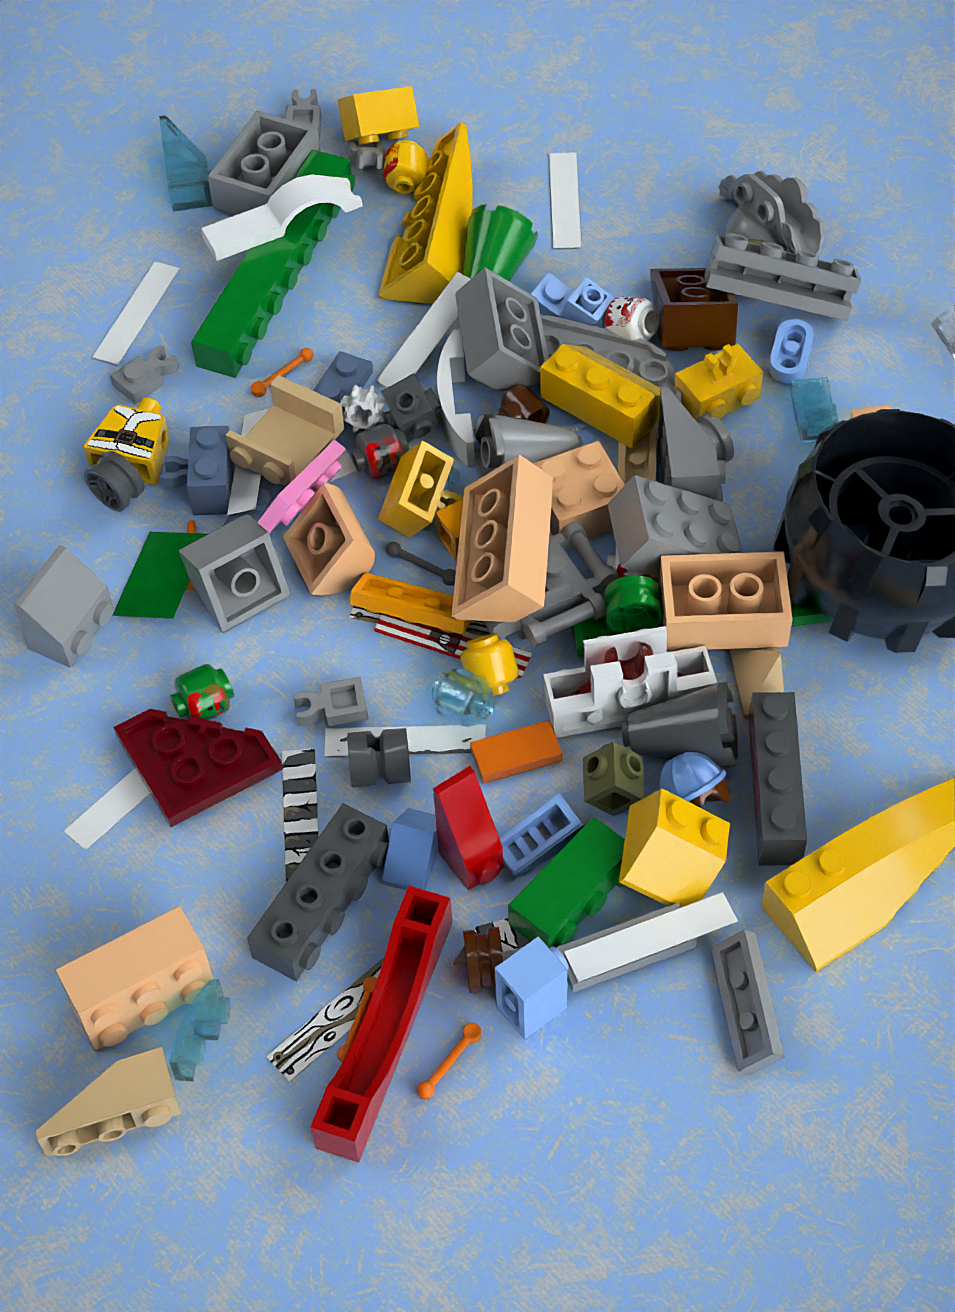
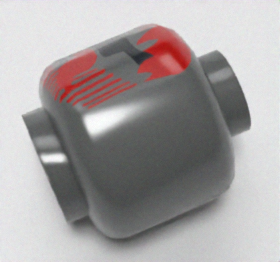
M381 424L358 433L355 437V449L351 450L350 454L358 472L364 470L370 478L379 479L396 471L401 456L409 451V447L404 434L399 428L394 429L389 424Z

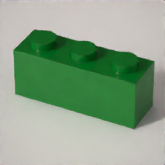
M593 817L508 904L509 925L530 942L539 937L548 948L552 946L558 947L559 945L571 942L578 931V925L587 915L590 917L595 916L605 904L606 895L616 885L618 887L623 886V884L619 883L625 839Z

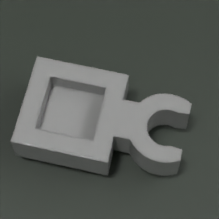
M298 89L293 90V105L287 106L286 119L317 128L318 138H320L321 108L318 105L316 90L311 89V95L308 98H300Z
M358 140L347 141L348 158L350 162H355L357 168L376 167L377 169H382L385 148L381 141L365 145H359Z
M160 345L151 351L150 358L146 361L137 356L110 375L112 386L133 403L137 404L142 398L147 397L164 385L162 375H170L177 371L179 368L177 357L173 355L169 359L164 360L167 357L165 347Z
M361 676L320 684L322 694L314 695L308 691H301L293 695L295 708L309 707L306 711L296 713L298 726H310L322 717H326L328 726L368 719Z

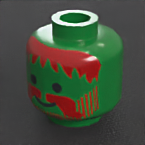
M204 664L179 675L174 681L176 693L170 695L171 702L179 717L187 715L188 718L191 716L209 720L229 710V699L234 697V692L222 668L216 670L210 664Z

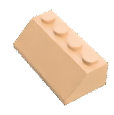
M517 455L464 488L451 614L457 620L517 622L544 607L553 477L521 455Z

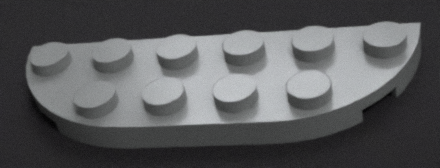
M541 315L549 357L562 344L587 347L658 387H669L681 402L682 391L678 386L677 391L674 388L675 373L678 371H675L667 361V354L654 344L641 338L631 340L619 336L608 329L564 318Z

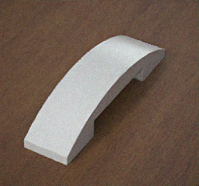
M456 329L448 337L438 363L437 390L438 400L441 405L439 415L443 432L454 453L467 467H475L471 413L455 414L452 383L465 381L461 329Z

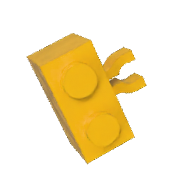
M412 86L353 94L337 100L345 141L358 139L359 145L379 142L378 136L387 135L388 141L408 137V130L420 127Z
M728 344L723 346V351L715 355L709 353L705 355L704 360L675 373L674 388L677 391L678 386L682 391L681 403L695 420L705 413H711L712 416L710 418L712 419L716 416L721 419L725 414L743 405H750L761 397L764 372L739 344L732 347Z
M423 440L407 451L399 460L377 520L410 538L432 523L435 512L446 507L444 503L451 505L463 499L462 496L455 492L443 491L454 459Z

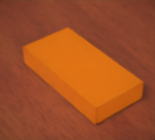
M550 720L470 742V750L483 784L563 761V753Z

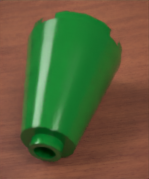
M480 205L472 210L468 219L462 274L472 279L482 269L487 268L510 282L535 246L538 237L537 231L533 233L531 230L533 223L515 210L497 205L495 211L485 210L487 205Z

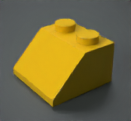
M663 788L629 806L619 883L667 906L679 903L682 908L702 900L726 862L730 823Z

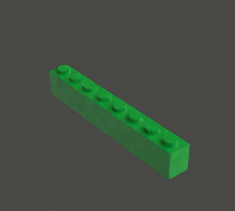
M313 149L295 176L297 178L307 175H322L347 178L350 182L351 191H353L355 185V176L351 172L350 159ZM317 203L309 206L294 216L287 225L284 236L248 250L191 341L196 367L236 378L242 366L249 363L252 350L258 340L264 338L268 323L273 315H277L280 312L287 292L295 287L301 269L304 265L307 266L309 264L312 252L318 241H323L329 223L340 212V206L333 203Z

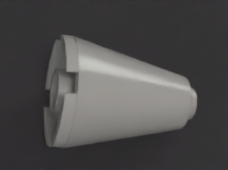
M491 413L482 414L477 421L474 436L481 437V449H474L477 475L480 479L517 455H521L531 463H535L582 447L583 440L581 436H577L572 428Z

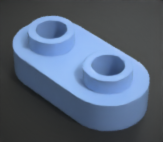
M789 319L778 326L769 364V372L775 380L790 384L800 381L805 376L814 336L813 328L807 322L799 319Z

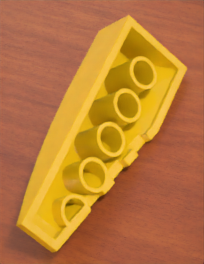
M462 121L439 137L428 160L427 176L417 186L413 195L417 203L412 211L405 213L401 222L406 226L402 238L400 236L395 237L391 245L378 294L383 299L434 304L455 274L462 272L468 219L472 213L473 193L467 127Z
M955 778L922 791L868 818L765 882L761 904L762 909L815 972H818L885 928L901 906L914 896L924 880L932 871L935 872L944 862L948 853L955 847Z

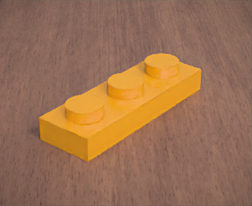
M366 572L350 593V605L364 608L371 613H383L398 617L405 622L420 623L439 628L446 633L463 635L472 621L457 620L451 616L453 595Z

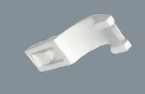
M322 175L297 177L282 185L270 197L267 204L201 228L202 236L216 261L284 236L286 227L294 216L309 206L317 203H333L340 206L347 213L363 207L362 199L360 196L352 193L350 182L347 178Z

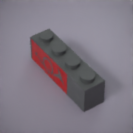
M752 692L748 720L759 865H793L804 858L807 844L795 692Z

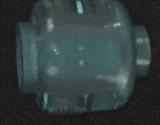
M462 667L452 668L448 672L442 673L436 679L432 688V700L434 701L437 713L464 727L475 726L483 719L488 718L495 706L493 689L490 688L487 679Z

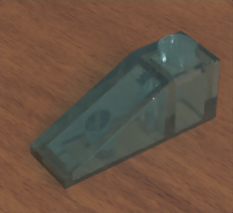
M166 115L159 116L167 183L173 212L213 206L208 182V175L212 170H208L206 156Z

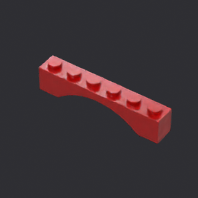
M408 885L393 922L383 964L363 1021L344 1061L328 1083L310 1126L315 1149L358 1163L360 1162L452 926L450 897Z

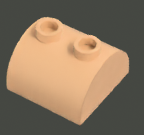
M322 484L283 536L310 593L313 595H332L356 585L365 572L369 573L375 561V552L345 494L339 487L332 484Z

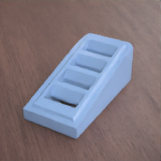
M559 793L499 836L503 847V863L515 879L558 854L584 827ZM558 817L566 826L560 831L552 822ZM542 826H545L552 835L547 841L537 830ZM529 834L539 846L533 851L522 839ZM513 843L518 846L525 856L520 861H517L508 848Z

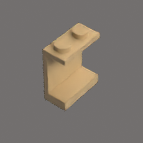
M278 375L270 384L273 401L270 409L245 437L231 430L225 436L230 460L237 466L253 470L263 475L269 482L286 487L344 430L342 405Z

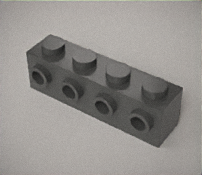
M342 803L247 937L252 958L294 981L298 980L305 969L310 970L317 962L321 952L320 946L329 934L334 935L341 927L345 917V910L351 901H357L363 895L368 884V877L373 869L381 867L385 863L389 845L387 825Z

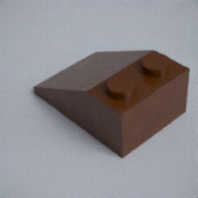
M706 268L650 269L654 308L659 315L657 334L662 347H667V349L672 351H685L689 347H704L707 350L719 351L723 350V346L728 344L730 346L736 345L738 302L733 293L706 287L704 278Z

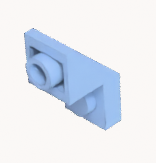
M550 273L544 277L531 293V295L538 298L539 309L542 315L564 318L588 325H596L606 312L610 302L615 299V297L588 278H585L574 291Z

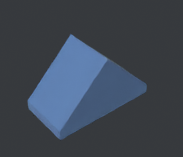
M408 808L393 822L382 877L383 885L407 890L409 885L426 890L439 853L435 814Z

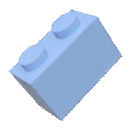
M539 937L495 967L497 1008L524 1039H527L567 1009L568 963L556 947L548 948Z

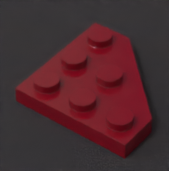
M148 709L113 727L117 739L170 827L283 770L281 759L261 730L245 728V731L225 728L221 722L191 716L189 720L169 717L165 711Z

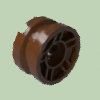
M499 927L487 928L486 933L477 934L475 930L463 931L469 993L481 992L483 987H492L496 991L495 967L503 962Z

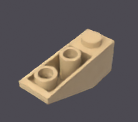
M159 1047L117 1060L40 1126L35 1132L46 1157L51 1155H70L78 1151L82 1145L98 1140L102 1142L114 1141L123 1137L127 1131L143 1126L150 1128L162 1126L168 1123L172 1117L181 1115L170 1067L163 1048Z

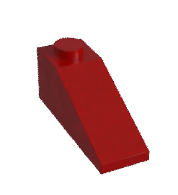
M468 766L434 787L433 796L439 855L469 891L478 884L484 885L494 880L504 866L501 841L475 771Z

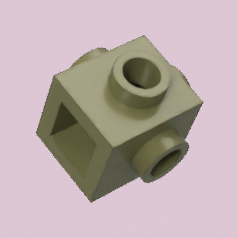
M614 741L583 757L584 802L615 816L629 809L630 805L645 798L643 757Z

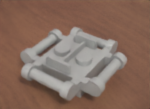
M579 522L569 523L560 533L554 536L551 532L549 534L544 607L517 622L487 621L486 627L490 634L497 633L498 638H504L517 632L522 640L527 638L532 646L536 647L547 642V637L591 617L596 620L606 615L607 607L601 594L604 593L609 583L620 577L612 566H607L586 539L587 533ZM574 548L594 577L586 580L565 551Z

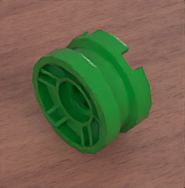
M640 575L625 576L614 580L606 587L604 591L605 605L607 607L606 623L610 629L623 634L641 629L657 628L663 621L661 587L657 581Z

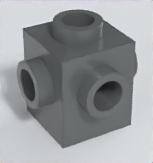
M414 373L381 391L390 409L385 413L389 424L394 429L399 428L409 441L429 435L435 427L442 424L436 412L441 408L437 396L432 388L425 390Z

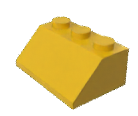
M562 344L540 366L541 398L632 449L658 422L660 387L587 347Z

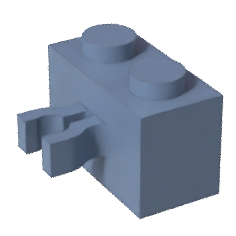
M228 425L190 427L188 459H182L178 456H164L166 472L176 471L174 473H163L165 489L178 488L187 484L193 516L227 514L234 472V462L230 460L225 436L229 431Z

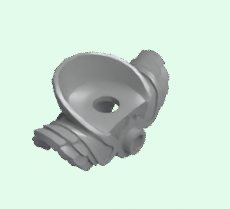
M758 171L754 174H745L738 178L729 175L720 181L719 196L739 204L727 221L724 229L725 237L728 233L742 235L747 239L765 240L778 244L784 248L783 251L797 254L799 250H804L816 255L819 254L824 240L823 222L818 218L815 206L812 203L806 202L807 189L800 179L788 177L782 180L777 174L766 175L764 171Z

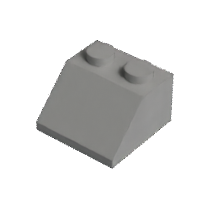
M248 514L178 550L192 585L222 632L231 629L291 595L269 532Z
M61 545L56 548L14 602V607L30 650L67 667H71L79 656L85 654L90 646L91 639L101 626L109 622L114 610L107 585L73 553Z

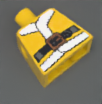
M144 397L140 400L137 408L123 405L113 406L84 445L89 467L93 464H99V458L105 452H117L135 467L144 483L157 486L164 464V456H166L169 444L166 420L160 414L161 405L152 398Z

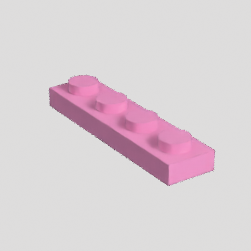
M336 440L329 444L277 495L257 523L269 533L280 522L287 526L297 513L305 508L322 484L329 483L339 472L343 465L338 460L346 451V448Z

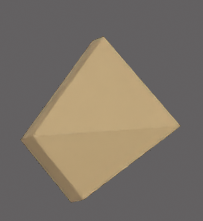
M775 647L729 649L744 719L749 718L752 692H784L781 652Z

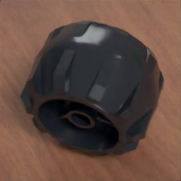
M880 409L876 412L861 414L847 421L842 420L825 429L818 435L812 452L803 463L799 464L797 473L787 493L786 505L775 534L773 549L776 552L784 551L785 562L791 563L787 573L790 599L801 607L814 604L826 617L833 622L828 633L846 642L851 639L854 633L885 639L887 649L895 653L915 652L923 634L933 632L939 638H955V424L942 418L938 419L921 413L900 411V409ZM843 524H845L862 542H860L858 539L850 535L844 528ZM908 560H936V562L925 564Z

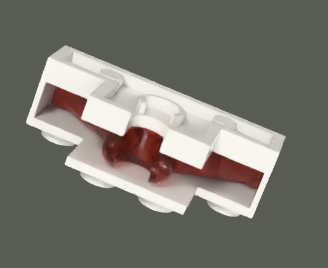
M666 626L583 640L584 667L570 670L563 669L544 674L545 702L556 738L620 727L622 722L628 721L629 713L718 684L706 646L667 652Z

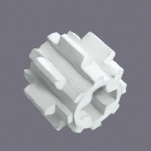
M354 385L350 397L343 396L340 403L345 407V411L342 413L343 421H346V423L350 422L353 425V432L358 431V429L368 430L375 427L377 422H384L386 416L385 412L381 410L386 402L384 397L374 393L373 385L369 389H362V387Z

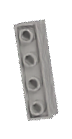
M728 233L726 237L716 235L704 274L706 287L848 321L852 310L850 303L852 294H857L861 283L860 275L852 263L842 259H833V262L819 260L818 255L804 250H799L797 254L783 251L784 248L772 242H763L762 245L749 243L746 237L739 234Z

